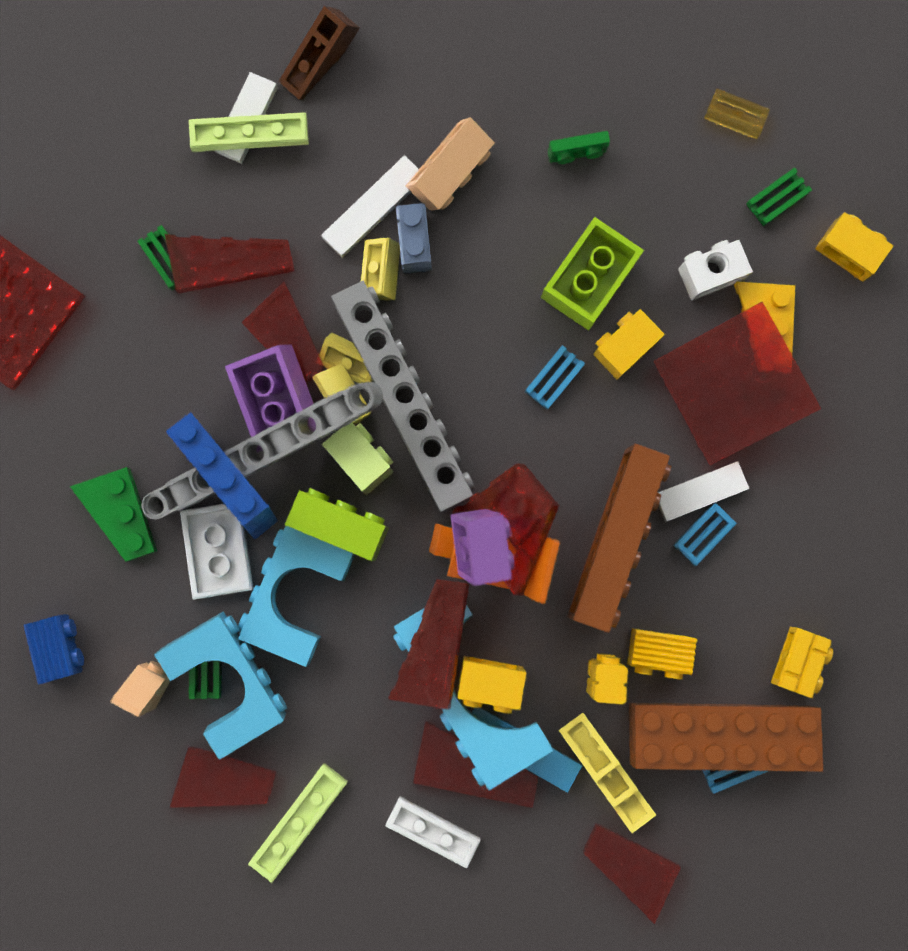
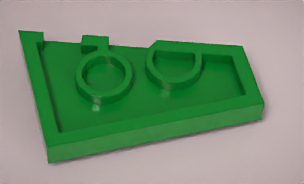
M125 467L70 486L126 562L157 552L130 468Z

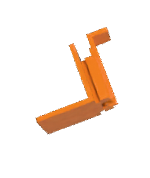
M436 523L429 552L436 556L450 558L447 576L463 579L458 576L452 528ZM510 527V537L507 538L508 550H511L514 557V569H511L512 579L486 584L518 591L538 603L545 604L559 548V541L536 532Z

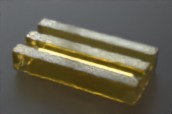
M716 88L704 119L758 139L770 109ZM719 100L721 102L727 103L729 105H732L734 107L757 115L760 117V119L744 114L743 111L738 110L736 108L732 109L722 104L717 103V101Z

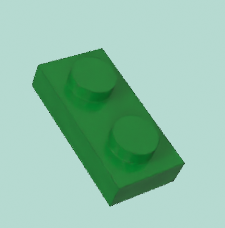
M608 131L550 141L547 152L549 163L568 164L573 162L575 158L586 157L587 159H595L601 157L607 152L610 144Z

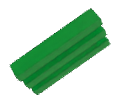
M795 167L746 203L763 227L812 191L810 186H805L803 177H798V171ZM788 180L792 181L791 185L759 208L756 206L759 201ZM797 188L799 190L797 195L765 217L763 215L764 211Z
M160 225L157 227V231L154 233L151 231L147 234L148 237L140 238L137 241L172 291L196 274L165 228ZM163 236L186 270L185 274L182 275L159 242L158 239ZM154 244L177 278L176 280H171L148 245Z
M209 661L201 663V692H198V665L189 670V699L221 698L222 661H213V691H208Z

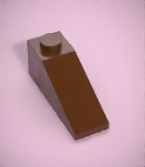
M324 6L278 82L299 100H303L345 53L360 27L339 9Z

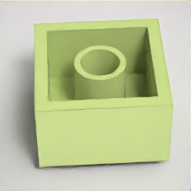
M350 423L335 432L322 445L359 489L368 495L393 473L390 465L394 462L381 446L375 450L370 444L374 439L361 423L357 426Z

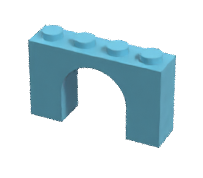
M285 526L284 530L280 529L274 539L273 546L276 547L273 557H268L263 565L261 574L265 576L261 585H256L251 593L249 602L253 604L249 614L244 613L240 619L238 627L241 632L238 639L306 667L312 660L321 636L295 626L283 618L276 604L278 585L286 574L298 568H310L339 581H345L355 554Z
M224 611L162 647L154 654L170 681L206 661L225 662L233 666L241 675L245 685L244 701L233 711L209 724L203 733L219 760L283 722L286 715L284 710L287 709L279 693L274 694L270 688L271 679L263 667L259 669L254 662L255 653L250 644L247 642L243 643L242 640L238 639L237 632L240 630L232 616L227 617Z

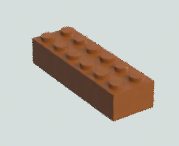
M633 444L625 449L567 614L568 618L609 633L611 627L616 628L621 615V611L617 609L621 598L625 599L631 586V581L627 579L631 568L636 569L641 558V552L638 551L641 539L646 540L651 529V523L648 522L651 510L656 511L661 500V494L658 493L661 481L665 483L671 471V465L668 464L669 455L638 444Z
M629 703L630 765L635 769L823 772L821 708L810 705Z

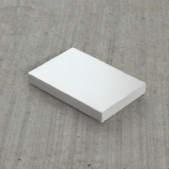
M219 504L180 511L192 599L253 590L254 586L245 528L227 506Z

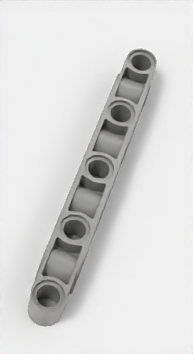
M374 382L352 385L226 450L224 453L241 474L247 478L376 409L383 400L382 389ZM362 389L367 390L370 394L368 405L363 404L360 400ZM309 417L316 423L315 432L310 431L307 421ZM258 445L264 451L263 459L257 455L256 449ZM194 467L168 481L164 486L147 494L142 500V510L148 518L156 520L184 510L216 493ZM159 498L164 504V509L159 504Z

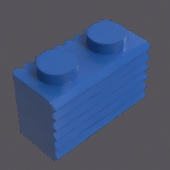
M68 614L57 615L23 625L38 685L82 672L81 666L84 665V656L81 649L77 648L74 636L77 635L75 622L73 619H69Z

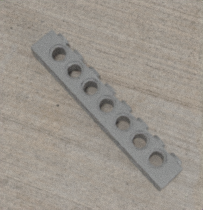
M363 280L332 295V302L358 353L363 359L372 381L382 389L383 402L439 512L473 496L471 489L475 488L473 481L467 472L462 474L457 464L461 461V458L454 445L448 447L444 436L448 435L440 419L435 421L430 411L434 406L427 392L421 394L417 383L421 382L413 365L408 367L403 358L407 355L400 339L394 341L390 333L393 325L386 312L383 314L379 312L376 304L380 300L373 286L367 288ZM367 310L373 315L372 319L367 323H361L356 320L358 312ZM380 336L386 341L384 348L380 350L371 348L369 342L373 337ZM391 362L397 364L400 368L399 373L393 377L385 375L382 371L385 364ZM401 389L410 390L413 394L412 401L406 404L399 402L396 398L397 392ZM413 416H423L426 419L427 426L423 430H414L409 423ZM429 441L436 442L440 447V454L436 457H428L423 451L425 443ZM449 468L453 472L454 478L450 484L439 482L437 479L439 469Z

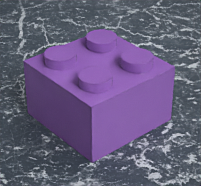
M488 509L451 514L458 576L473 585L512 579L511 569H514V557L511 550H508L507 538L510 537V526L508 520L504 519V515Z

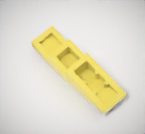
M584 713L558 730L631 833L656 816Z

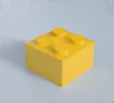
M463 655L457 697L463 700V705L481 708L482 703L494 706L493 710L511 714L512 709L520 710L527 672L523 666Z

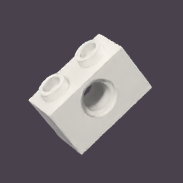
M724 240L711 247L712 250L702 254L699 250L684 257L685 261L678 270L691 301L731 286L737 281L741 282L753 273L740 240L732 243ZM708 263H715L719 267L720 273L711 272L708 268Z

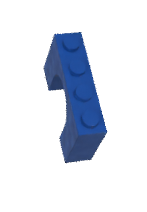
M191 412L165 431L254 540L278 522L269 506Z

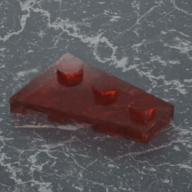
M285 282L277 287L241 322L266 349L277 345L292 344L306 384L313 379L315 374L320 373L325 368Z
M190 746L187 749L169 808L267 804L277 772L226 756L219 760L213 752Z
M596 823L583 849L584 854L655 925L681 867L679 864Z

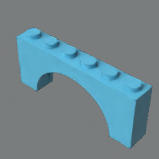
M456 588L395 625L394 628L397 633L393 637L401 651L408 650L412 657V660L408 663L416 677L418 678L422 675L428 686L424 688V691L431 703L435 704L438 702L444 713L439 716L448 731L454 729L459 738L455 744L464 759L470 757L475 768L471 771L480 786L486 784L488 790H491L554 750L537 722L520 728L496 727L477 718L458 699L449 672L450 648L458 630L473 615Z

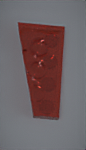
M425 721L413 783L533 808L538 782L537 775L523 769L491 790H488L486 784L480 786L471 771L475 766L470 757L464 759L455 744L459 740L458 736Z

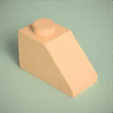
M150 661V663L140 664L113 696L111 703L139 717L156 709L170 680L159 663Z

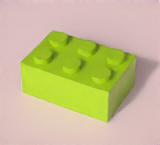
M594 217L544 288L541 299L589 331L635 266L644 250Z
M309 488L307 493L299 490L285 522L286 526L370 561H376L389 530L388 527L383 525L385 521L383 518L366 512L364 517L355 514L358 508L340 500H337L336 505L328 502L329 496Z

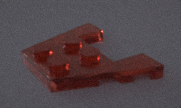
M516 463L490 482V487L481 493H475L469 498L470 501L464 506H457L452 513L457 514L488 509L504 515V519L508 520L510 526V537L507 539L517 552L513 556L514 569H511L512 579L503 581L514 595H523L560 505L525 464Z

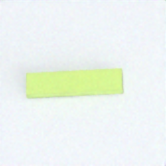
M306 112L189 120L190 149L192 152L309 145Z
M323 763L248 865L272 883L348 781L327 764Z

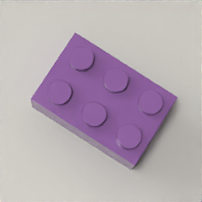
M292 344L277 345L225 366L251 437L314 404ZM309 417L307 421L310 431L315 432L316 423ZM258 445L256 451L260 452L263 449Z

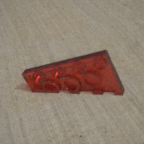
M165 234L175 288L178 294L295 271L288 240L260 238L234 240L233 237L208 239L203 236L190 235V238Z
M436 579L421 616L423 619L417 633H414L410 643L412 646L405 662L401 665L398 673L399 678L395 688L390 692L389 700L451 709L469 584Z

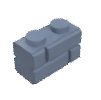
M420 203L396 206L403 273L431 271L426 205Z

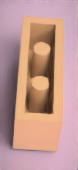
M471 117L460 120L405 187L425 204L429 210H443L453 201L454 196L452 194L458 187L462 188L472 178L470 172L475 166L482 165L491 155L489 150L495 142Z

